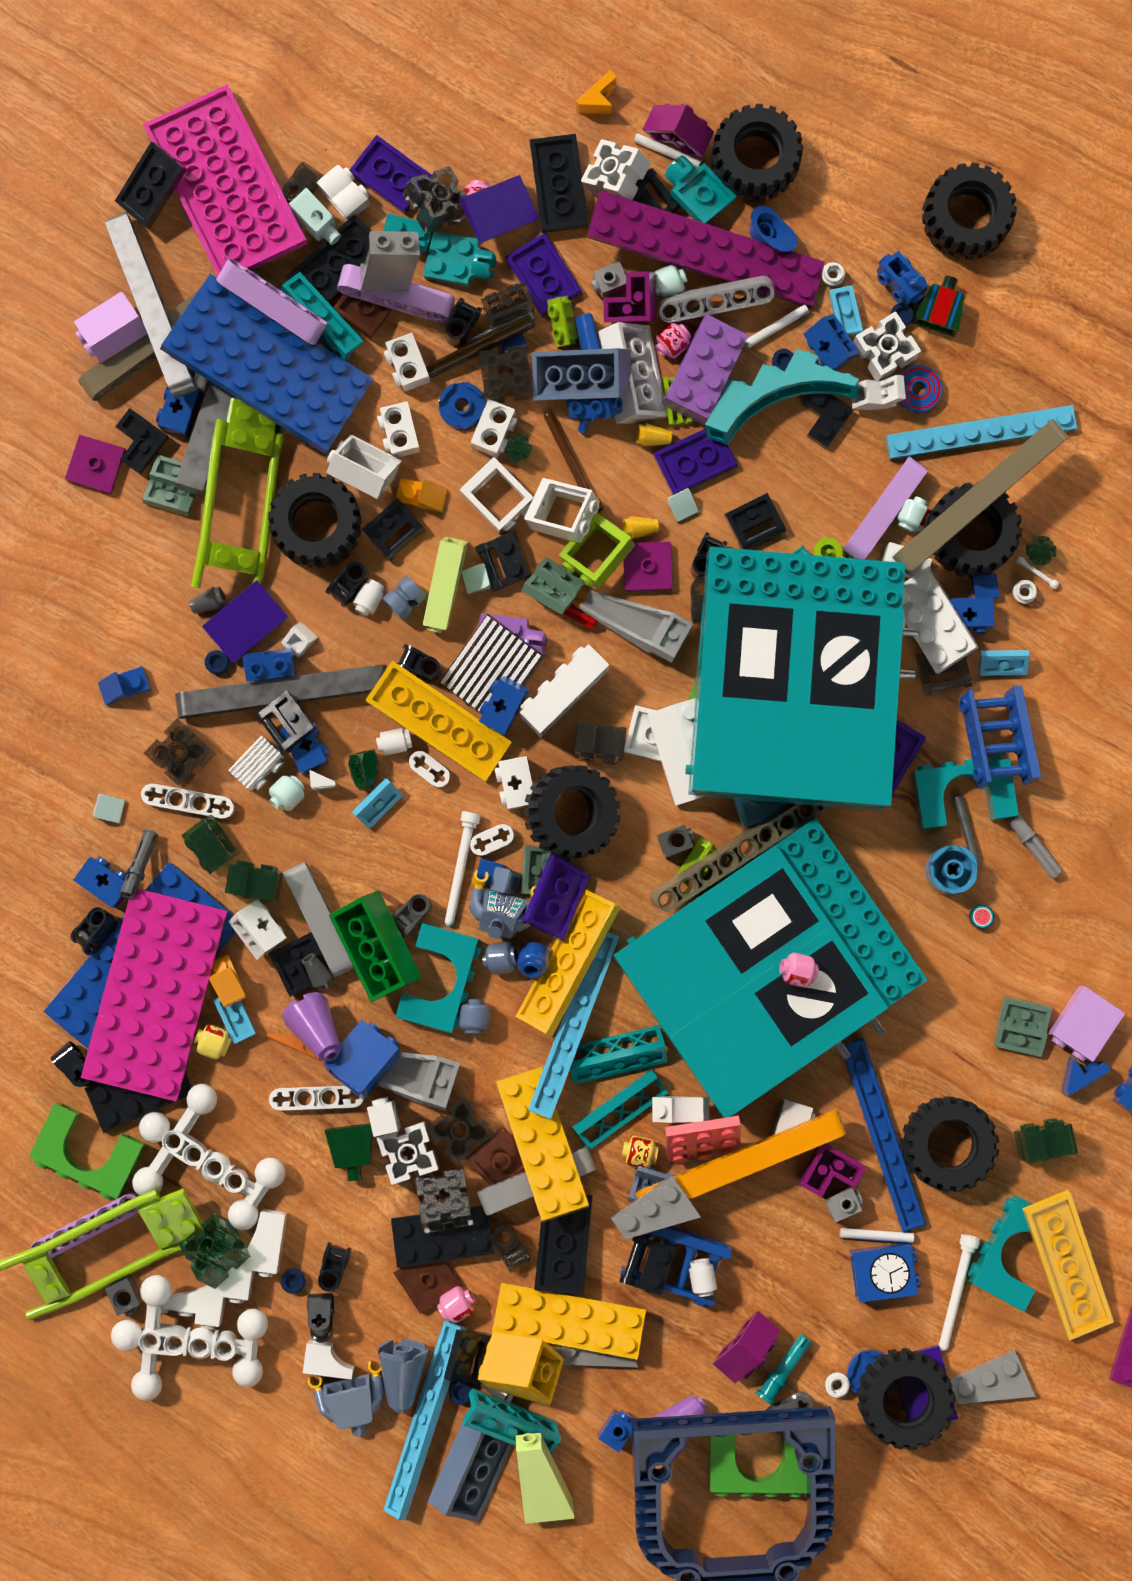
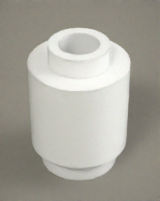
M368 579L366 583L362 584L353 601V605L356 606L355 611L364 616H368V614L373 615L384 596L383 591L385 587L374 580Z
M403 728L380 732V737L376 738L379 752L384 751L385 756L405 752L407 748L413 747L410 731L407 729L403 730Z
M709 1258L691 1261L689 1274L693 1293H698L699 1297L713 1295V1290L717 1289L713 1264H710Z

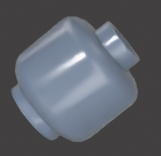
M508 941L493 943L486 948V954L482 955V962L484 967L488 968L494 975L510 973L516 969L519 952L517 947Z
M468 999V1004L461 1005L459 1009V1027L464 1029L466 1034H484V1030L490 1028L491 1008L488 1005H483V1000Z

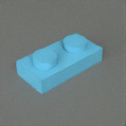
M853 285L829 290L828 294L833 314L849 336L860 334L863 328Z
M1029 650L981 651L978 666L979 676L1027 675L1030 660Z
M385 778L352 813L370 829L404 795Z
M219 998L213 1000L233 1044L257 1034L242 1000L227 1008L223 1006Z

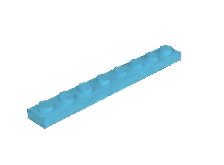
M1073 405L890 434L885 438L889 460L1030 438L1052 419L1065 432L1076 430L1077 424Z
M607 933L565 1011L529 1105V1112L551 1120L619 936Z
M444 1320L383 1509L398 1520H406L450 1384V1381L445 1379L444 1375L456 1329L467 1330V1328L451 1321L446 1322Z

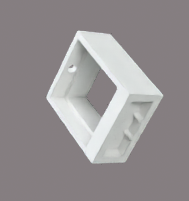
M350 435L345 441H340L336 451L332 450L327 458L329 466L326 473L378 499L395 479L402 460Z
M495 457L459 489L460 495L499 535L503 531L508 533L516 525L515 520L520 515L523 517L526 515L534 498ZM497 472L523 498L500 522L474 496Z
M543 478L524 520L534 531L581 543L589 531L590 522L594 514L599 509L600 501L592 490ZM557 496L583 503L572 528L546 522V518Z

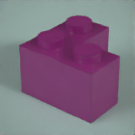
M686 104L654 105L642 129L653 140L660 143H673L681 152L693 157H703L714 134V131L707 126L708 123L704 119L699 118L693 112L694 110Z
M627 272V297L603 298L604 322L656 321V273Z
M825 1143L816 1147L797 1183L822 1198L833 1176L856 1188L867 1166Z
M757 1311L744 1322L736 1337L722 1348L713 1365L734 1383H737L742 1378L747 1379L753 1373L755 1367L760 1369L767 1361L768 1357L766 1354L776 1346L778 1341L775 1338L780 1329Z

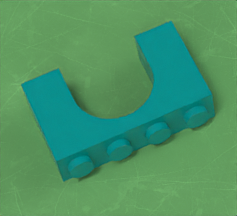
M1003 755L988 757L989 768L1011 766V760L1003 759ZM972 759L964 760V765H955V762L941 763V768L932 769L931 765L918 766L917 771L911 773L919 830L947 825L943 800L945 788L955 777L966 776L974 779ZM1013 776L991 778L992 782L984 787L990 821L1019 816Z
M422 923L416 947L437 952L449 958L456 970V983L449 995L437 1001L425 1000L402 993L395 1017L450 1033L453 1032L454 1028L459 1029L460 1020L458 1012L460 1005L466 1004L469 992L465 991L467 981L472 982L475 968L471 966L473 959L479 958L482 947L481 944H478L479 939Z
M1012 1194L1011 1198L1007 1197L1003 1203L1002 1210L1004 1212L1000 1219H996L990 1229L992 1235L988 1241L985 1240L979 1250V1254H981L979 1260L971 1265L968 1271V1276H970L968 1281L1025 1312L1036 1290L1013 1278L1005 1271L1001 1261V1251L1006 1240L1018 1232H1030L1022 1208L1032 1204Z

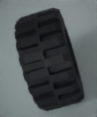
M756 104L755 108H750V105L742 106L741 112L735 109L730 113L729 119L724 118L720 123V128L716 131L711 153L712 167L715 168L714 173L722 180L724 186L730 188L737 198L740 194L745 196V201H751L752 198H757L758 202L765 201L768 195L773 199L778 196L779 191L785 192L789 188L790 183L796 178L803 154L801 132H796L797 125L794 120L790 122L787 120L788 114L784 111L781 113L776 112L777 107L770 105L769 109L763 108V104ZM747 137H762L769 140L776 147L779 158L777 163L770 168L755 170L746 167L739 161L735 154V147L737 143Z
M966 163L958 164L956 169L950 167L945 170L944 174L939 175L935 180L923 204L922 223L926 224L924 228L926 236H932L930 242L934 247L939 245L942 248L940 250L941 253L946 255L947 252L953 254L952 258L958 260L961 256H965L966 260H973L976 255L979 258L987 256L989 251H995L1000 243L1004 241L1014 224L1017 207L1013 206L1016 202L1015 193L1009 192L1012 186L1008 181L1005 183L1002 181L1003 175L999 171L995 174L991 172L992 167L985 165L984 168H980L979 163H971L970 167H967ZM958 195L977 197L986 205L989 211V223L979 229H967L958 225L952 219L948 210L950 199Z
M313 473V476L307 477L306 474L299 475L300 479L296 481L292 478L287 481V487L284 489L280 487L277 491V498H273L270 504L272 509L268 512V520L270 521L269 529L273 540L285 556L295 564H302L303 567L311 568L316 566L318 569L325 568L327 564H331V566L338 564L337 560L341 558L346 559L349 556L348 552L351 549H355L358 544L357 538L361 536L362 516L354 495L347 489L345 484L341 481H335L334 477L329 475L322 477L320 473ZM311 501L329 503L335 509L338 517V524L334 532L328 538L318 542L303 540L296 534L293 526L296 512L304 504Z
M969 482L964 483L961 487L956 486L951 489L935 505L927 525L932 523L975 485ZM1004 493L982 512L991 520L995 530V539L987 549L982 551L967 549L954 536L935 552L936 556L934 559L938 563L942 561L946 565L944 569L947 571L955 570L957 571L956 575L962 577L965 574H968L970 578L981 574L988 575L994 570L999 569L1013 556L1020 543L1018 539L1022 536V528H1019L1022 519L1021 515H1016L1015 510L1018 507L1015 502L1010 504L1007 500L1010 496Z
M563 766L551 769L548 773H543L539 776V781L531 785L532 793L527 794L525 802L529 804L528 808L523 809V816H528L529 822H525L527 830H532L533 832L530 835L531 839L534 842H539V848L543 851H549L550 854L558 857L584 858L600 852V847H606L611 842L609 836H615L618 830L614 827L615 823L620 822L621 815H617V808H621L620 801H615L614 796L617 795L615 788H609L610 781L606 777H600L599 771L588 769L587 766ZM568 789L579 791L585 797L589 806L588 822L585 828L576 835H569L563 832L558 826L554 814L558 797L563 791Z
M944 1096V1098L936 1097L930 1099L928 1103L919 1105L918 1110L915 1113L912 1112L908 1117L910 1120L907 1125H904V1138H901V1146L904 1147L902 1154L911 1172L925 1184L945 1192H962L965 1188L972 1189L976 1187L978 1181H984L988 1177L986 1173L989 1169L993 1170L996 1164L993 1161L995 1156L998 1157L999 1149H996L999 1137L994 1132L996 1127L993 1121L988 1119V1114L978 1108L976 1104L950 1096ZM941 1122H959L967 1128L971 1135L972 1145L970 1153L958 1166H941L929 1154L928 1139L930 1133Z
M902 1348L901 1351H896L895 1349L888 1350L887 1355L883 1356L880 1354L875 1357L877 1361L873 1364L869 1363L865 1367L867 1372L865 1375L860 1376V1388L857 1389L858 1408L870 1431L887 1445L892 1444L894 1448L901 1450L903 1447H907L909 1450H917V1445L921 1444L923 1447L931 1445L929 1442L935 1437L938 1440L943 1435L940 1432L943 1428H949L951 1424L949 1417L954 1416L955 1408L953 1407V1402L956 1401L955 1393L952 1391L953 1385L945 1371L931 1357H927L924 1353L917 1350L913 1352L908 1348ZM904 1376L916 1377L924 1383L928 1391V1401L925 1409L920 1415L911 1420L898 1421L887 1414L883 1405V1397L887 1387L898 1378Z

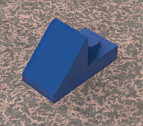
M143 666L121 674L114 672L98 682L105 705L151 690Z
M1069 1057L1061 1089L1063 1094L1070 1096L1111 1071L1106 1062L1094 1060V1062L1086 1064L1083 1067L1085 1070L1082 1071L1076 1059Z

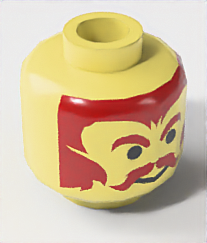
M208 1024L204 1030L198 1029L193 1042L198 1044L196 1048L197 1053L217 1060L220 1056L225 1057L231 1038H228V1031Z
M632 1136L629 1143L624 1142L622 1156L626 1157L627 1166L633 1168L641 1166L648 1169L651 1165L655 1166L658 1147L655 1146L653 1139Z

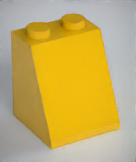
M493 1332L487 1344L483 1364L479 1369L478 1380L489 1389L550 1406L565 1358L542 1339Z

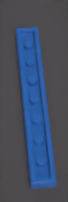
M861 1038L846 1043L844 1045L851 1056L845 1060L901 1230L906 1232L924 1226L926 1223L865 1040Z

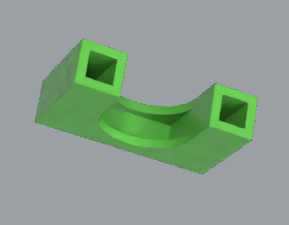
M61 1102L54 1103L29 1155V1158L34 1160L33 1164L43 1169L50 1167L56 1170L55 1174L61 1178L69 1180L71 1177L77 1180V1185L84 1189L91 1190V1188L100 1191L99 1195L105 1199L113 1201L114 1198L122 1197L147 1143L126 1133L122 1134L104 1166L99 1169H85L74 1162L68 1147L69 1138L82 1112Z
M783 1432L781 1462L774 1472L764 1477L749 1476L738 1468L735 1460V1434L725 1437L709 1436V1490L714 1492L716 1496H729V1493H739L740 1496L751 1497L754 1496V1493H764L766 1497H777L778 1493H788L790 1497H803V1493L807 1494V1475L800 1471L794 1453L795 1447L785 1440Z

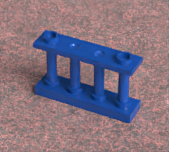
M1022 685L1013 686L1004 694V697L975 700L973 690L965 692L960 697L959 709L963 713L974 765L973 777L977 782L978 789H983L992 782L991 778L1019 775L1022 778L1023 785L1033 784L1041 778ZM1005 707L1008 711L1009 720L979 722L977 709ZM1010 730L1013 734V743L984 745L982 732ZM1012 752L1017 755L1018 766L989 768L986 756Z
M674 1226L640 1235L648 1239L653 1237V1235L662 1237L663 1244L669 1246L676 1245L677 1242L686 1245L687 1251L677 1282L673 1283L666 1280L663 1290L693 1299V1303L702 1307L714 1306V1296L699 1297L698 1293H693L691 1288L685 1287L689 1277V1268H691L690 1262L695 1259L696 1253H699L700 1250L708 1252L710 1264H713L714 1273H716L719 1261H722L723 1258L730 1259L732 1253L731 1245ZM643 1245L633 1279L639 1281L642 1274L639 1269L647 1247ZM621 1266L620 1275H624L625 1266Z

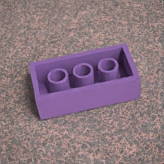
M706 314L701 320L661 404L704 425L718 401L748 335Z

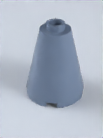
M401 1339V1344H393V1340H388L379 1345L378 1355L387 1403L395 1412H406L413 1405L428 1350L425 1349V1345L421 1342Z

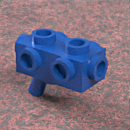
M899 250L893 255H885L878 262L880 266L876 271L878 273L877 278L883 286L888 285L892 289V296L897 303L901 304L903 302L906 307L911 303L916 306L925 298L924 293L928 288L925 278L916 272L911 266L910 260L903 256Z
M622 398L567 399L570 418H580L578 431L581 433H587L589 422H594L597 418H612L622 412Z

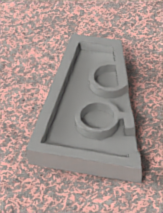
M671 1175L612 1216L611 1219L623 1237L628 1239L697 1219L701 1216L673 1175Z
M555 1344L556 1351L565 1358L563 1365L638 1367L635 1359Z
M1015 1350L1006 1352L949 1378L958 1404L1036 1397Z

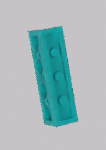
M299 272L282 285L281 291L327 322L328 325L320 336L319 341L328 350L349 362L350 354L363 344V340Z
M660 1025L579 1044L576 1053L583 1052L587 1055L584 1059L573 1061L570 1070L573 1083L578 1084L666 1063L668 1058ZM657 1034L658 1041L651 1043L644 1041L647 1036ZM626 1041L634 1043L630 1048L624 1049L620 1047ZM601 1047L610 1048L608 1053H597V1050Z
M652 1069L573 1125V1129L589 1150L652 1105V1097L643 1096L644 1088L654 1081L661 1091L654 1097H663L668 1094ZM631 1097L640 1098L638 1109L634 1112L624 1110L625 1101ZM643 1099L649 1100V1101H647L645 1104L642 1105V1100H643ZM611 1111L620 1113L619 1123L614 1126L604 1125V1119ZM623 1113L630 1114L622 1120ZM591 1126L600 1127L599 1137L590 1143L583 1132ZM603 1127H604V1128H610L609 1130H607L605 1133L602 1134V1132H603Z
M472 1388L469 1392L471 1407L463 1418L464 1426L515 1446L516 1435L541 1433L551 1455L560 1443L561 1437L556 1421Z

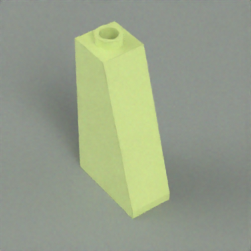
M446 536L440 540L423 625L428 626L429 631L441 633L442 630H447L449 627L468 541Z
M541 1433L516 1435V1452L525 1524L574 1519L573 1498Z

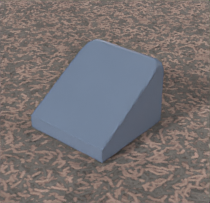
M496 867L490 889L516 896L522 875L509 869Z

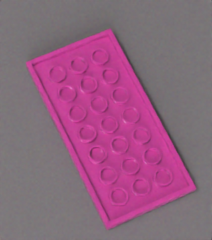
M228 84L143 124L150 140L159 144L187 168L175 191L217 276L228 258L237 261L251 271L308 244Z
M137 889L135 898L129 899L81 1078L178 1101L207 992L209 977L212 973L228 911Z

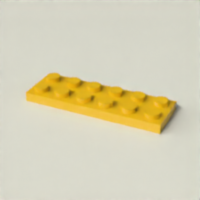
M391 661L365 700L371 706L484 782H486L512 743V741L494 729L480 723L478 718L394 661Z
M585 889L564 941H555L550 951L547 972L535 979L515 1017L545 1034L553 1036L621 908L620 906Z
M539 1067L496 1081V1085L541 1222H545L587 1208L589 1204L556 1107L551 1120L528 1111L543 1071V1067Z
M1066 1190L1022 1208L1067 1339L1069 1341L1113 1323L1114 1320L1071 1193Z
M501 1283L492 1332L542 1339L546 1343L638 1360L646 1310Z

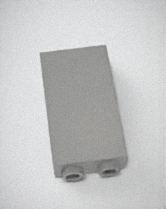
M370 231L369 251L365 264H360L361 290H409L420 256L418 232Z

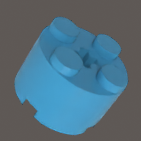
M951 845L934 851L928 858L924 871L928 883L934 890L945 895L962 893L973 886L977 879L978 865L975 856L968 849ZM954 865L955 869L953 872L955 873V875H949V868L947 866Z

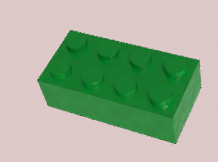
M379 890L364 895L329 915L371 1003L422 978Z

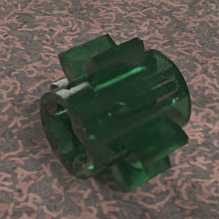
M518 433L517 438L510 436L504 452L509 454V461L515 464H519L520 460L527 461L533 445L528 443V436Z
M1037 536L1031 540V544L1026 545V555L1029 556V560H1032V563L1035 565H1047L1050 563L1051 557H1056V546L1049 537Z

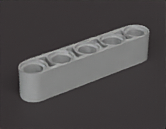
M758 276L684 291L662 298L659 303V315L663 321L672 323L702 317L706 314L712 315L766 304L774 297V285L769 277ZM761 286H767L770 288L769 291L765 294H761L757 291L758 288ZM744 291L746 295L743 298H736L734 293ZM715 295L723 298L719 303H713L710 299ZM691 300H696L699 302V305L691 308L687 303ZM667 305H673L676 307V310L673 312H666L664 310V307Z
M304 861L284 871V877L333 976L336 978L354 969L329 917L332 913L306 862Z
M587 1146L571 1152L579 1177L596 1170ZM525 1172L477 1192L486 1215L493 1214L533 1197Z

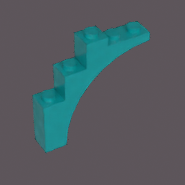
M796 349L785 371L776 366L763 364L752 386H748V384L742 381L729 379L705 424L707 437L729 445L738 430L751 417L770 405L799 395L832 394L856 399L859 393V379L849 373H841L828 366H820L819 356L810 351Z

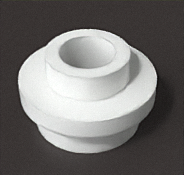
M828 263L823 267L822 280L829 286H838L845 278V270L838 263ZM835 272L837 277L831 278L829 273Z
M1021 580L1014 586L1013 596L1017 602L1028 604L1036 598L1037 588L1033 582ZM1021 589H1026L1028 591V596H1023L1021 594Z
M835 1372L827 1377L825 1388L832 1397L841 1398L848 1393L850 1383L844 1374ZM835 1381H841L840 1388H833V1383Z

